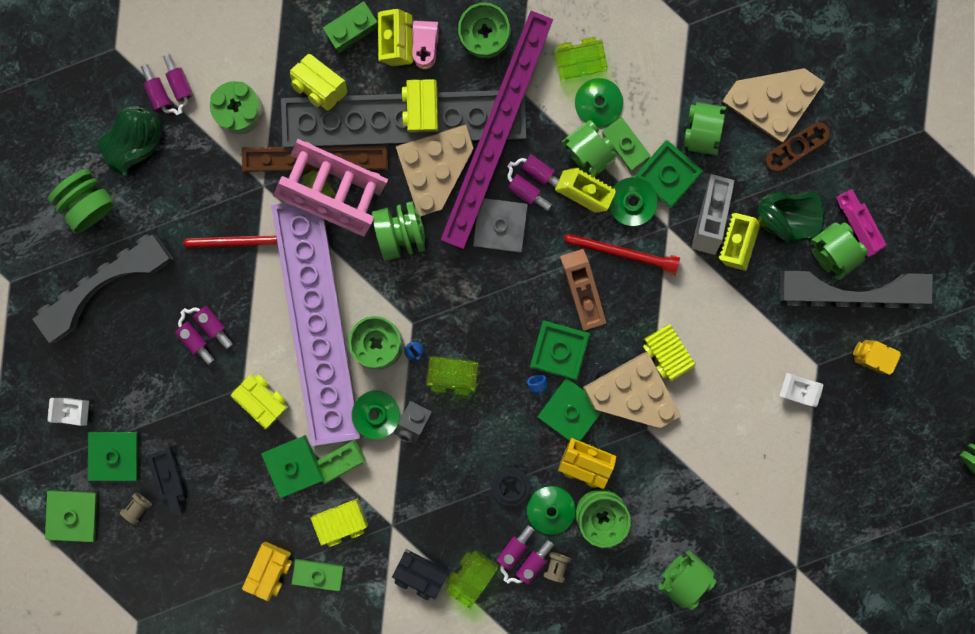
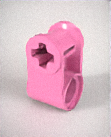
M413 22L412 55L417 67L420 69H430L436 62L439 22ZM423 52H427L429 56L426 57L425 61H422L420 56H423Z

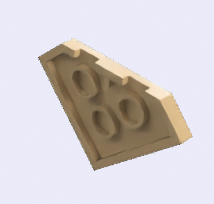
M805 68L738 80L729 90L722 103L778 142L783 143L824 84V81Z
M466 124L396 146L416 210L420 216L442 210L474 148Z
M647 352L642 353L583 387L593 408L599 411L662 428L681 417Z

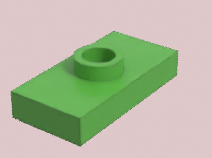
M622 117L602 131V134L613 144L615 151L630 171L651 156Z
M353 440L319 459L317 462L325 478L323 483L326 484L367 460L356 440Z
M296 559L292 584L340 591L344 566Z

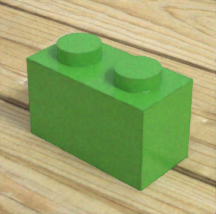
M363 1L323 27L338 53L378 29V22Z

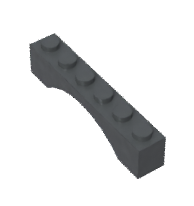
M144 235L136 241L137 246L131 250L126 248L116 255L118 259L113 263L107 262L97 268L98 273L93 277L87 276L77 283L78 287L71 292L67 290L57 297L58 301L51 306L47 304L37 311L38 315L33 318V321L49 343H56L75 330L86 303L107 283L128 274L156 273L173 261L174 258L160 238L156 235Z
M781 271L780 301H786V306H801V301H811V306H826V302H835V307H850V302H860V307H875V303H884V308H899V303H909V308L924 309V304H932L933 274H901L894 281L880 288L866 292H853L832 287L819 280L809 271Z

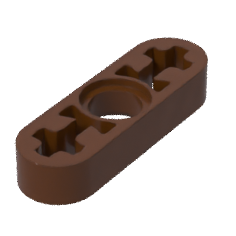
M820 122L814 123L779 145L765 156L764 163L766 168L772 172H779L828 140L830 135L828 127ZM813 128L817 131L820 129L823 131V134H821L822 140L815 138L808 143L802 136L805 134V137L808 138L814 134ZM797 140L803 144L801 154H794L791 151L790 145L793 141ZM784 147L788 156L780 161V167L777 164L772 165L770 162L773 160L772 155L780 156L784 153L781 149Z

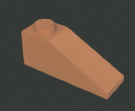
M581 249L560 256L583 331L606 324L593 274L584 250Z

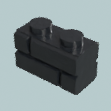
M405 549L391 578L395 579L394 583L404 589L411 587L417 590L416 594L419 597L429 600L430 597L436 599L449 574V570Z

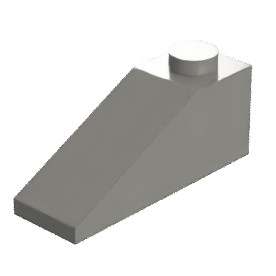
M713 174L710 175L691 249L713 255L716 254L723 240L735 180Z

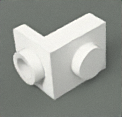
M786 373L779 396L817 407L823 384Z
M50 398L48 422L87 425L89 401L71 398Z

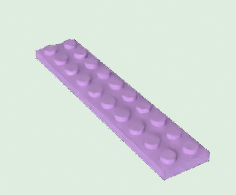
M289 203L273 204L271 207L311 445L316 446L360 439V433L355 429L351 418L352 407L355 401L325 219Z

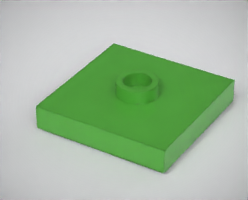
M47 491L45 540L94 542L96 540L98 493Z

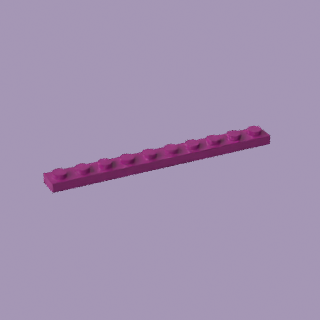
M530 10L441 241L462 249L466 245L553 23L552 18Z

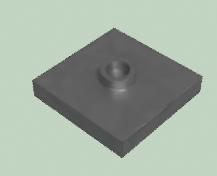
M484 198L477 214L473 246L522 252L528 204Z

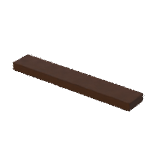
M387 145L315 146L369 171L388 170ZM242 147V172H292L297 160L290 156L294 147ZM306 163L303 172H314L320 169Z

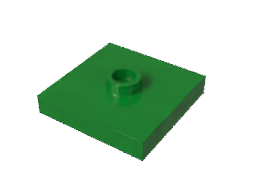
M666 139L634 177L642 178L649 182L655 189L657 197L671 209L703 170Z
M543 320L530 367L577 380L590 333Z
M565 378L537 417L569 441L571 438L581 441L602 411L594 409L585 391L568 378Z
M88 432V481H137L139 432Z
M306 435L261 453L280 498L325 480Z

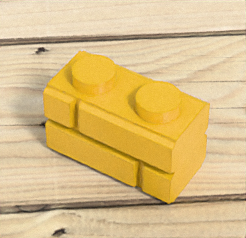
M872 340L859 342L853 352L856 363L868 367L877 373L889 375L893 373L901 356L900 351Z
M571 438L561 459L558 471L563 472L568 478H577L585 481L590 487L604 489L613 471L617 456Z
M264 542L259 549L242 589L266 601H269L272 595L277 597L283 584L279 582L282 573H288L292 561L289 560L291 553L273 544Z

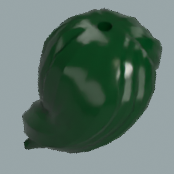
M129 106L122 109L116 117L114 128L103 135L98 141V148L107 166L127 177V171L132 165L144 160L157 149L161 139L160 120L148 108Z
M808 191L796 195L773 192L766 195L759 204L757 218L761 227L788 243H797L807 239L812 240L823 229L825 209L820 196L815 192Z

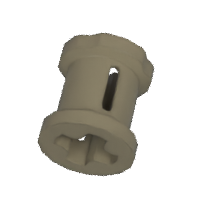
M134 493L132 496L133 500L126 509L120 511V514L128 522L138 525L140 522L139 518L146 509L151 508L152 504L142 495Z
M551 552V561L548 571L544 572V577L564 583V573L567 563L571 562V558Z

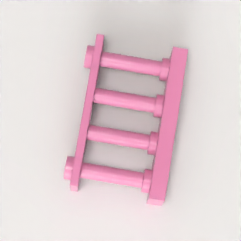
M297 139L290 155L297 159L289 179L281 177L273 197L361 236H365L374 216L367 214L373 194L375 193L380 196L388 179L317 148L309 142ZM306 163L320 169L312 189L298 183ZM329 173L342 179L335 199L321 193ZM351 183L365 189L357 209L344 204Z

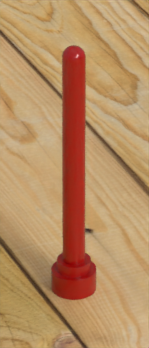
M567 234L564 237V241L567 244L661 267L669 275L676 276L680 257L674 255L662 258Z
M276 235L191 238L184 240L186 248L278 245Z

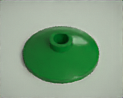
M604 78L591 79L585 82L577 91L575 109L578 116L585 123L591 120L596 127L607 126L613 123L621 114L623 96L620 89L612 81ZM602 97L604 104L601 106L597 105L595 99Z
M628 177L622 179L613 187L616 192L609 208L616 220L624 225L638 226L652 218L657 209L658 199L655 189L649 182L638 177ZM630 197H636L638 204L635 206L630 205Z
M374 390L362 394L355 401L352 407L351 418L355 429L362 436L369 439H382L389 436L396 429L399 423L400 412L392 396L383 391ZM373 410L378 414L375 420L370 418V412Z
M556 486L540 488L531 496L527 505V515L531 525L539 532L548 535L559 534L568 529L574 520L576 512L575 504L570 494ZM550 507L556 509V514L553 516L547 514V509Z

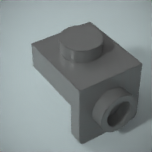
M410 401L394 434L404 442L416 444L432 412Z

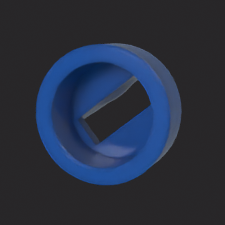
M410 342L405 347V355L411 361H418L424 355V347L419 342ZM413 346L419 356L415 357L409 347Z
M534 375L527 381L529 390L534 395L539 396L541 392L546 393L548 383L544 375Z

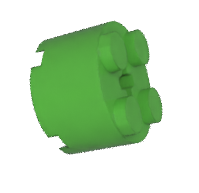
M230 81L220 85L211 94L210 112L216 123L226 131L235 134H245L254 130L259 124L263 114V104L260 97L250 86L244 82ZM236 103H238V104L240 105V106L238 107V110H239L238 112H235L234 110H232V109L235 108L234 105H235Z
M699 102L696 105H691L688 123L693 124L692 129H686L684 147H688V151L717 156L718 149L714 147L719 148L726 107Z
M589 120L587 123L584 122L561 143L566 151L569 148L572 150V156L570 157L584 173L587 172V175L596 177L616 160L617 155L613 151L615 149L613 144L606 137L602 139L598 134L599 129Z
M845 222L841 225L838 223L831 224L809 242L810 246L814 244L815 249L812 250V253L818 263L827 273L831 270L837 275L834 278L837 280H841L865 261V256L868 254L867 248L862 243L857 242L853 237L852 228Z
M687 551L685 553L688 556L683 558L680 555L670 564L663 574V577L666 579L664 584L659 582L658 587L681 608L693 610L699 604L702 594L714 587L716 580L713 578L714 571L691 551Z

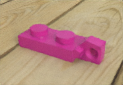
M853 189L837 196L840 208L844 210L850 227L855 231L859 242L867 248V256L874 255L885 248L886 243L865 203L861 204Z

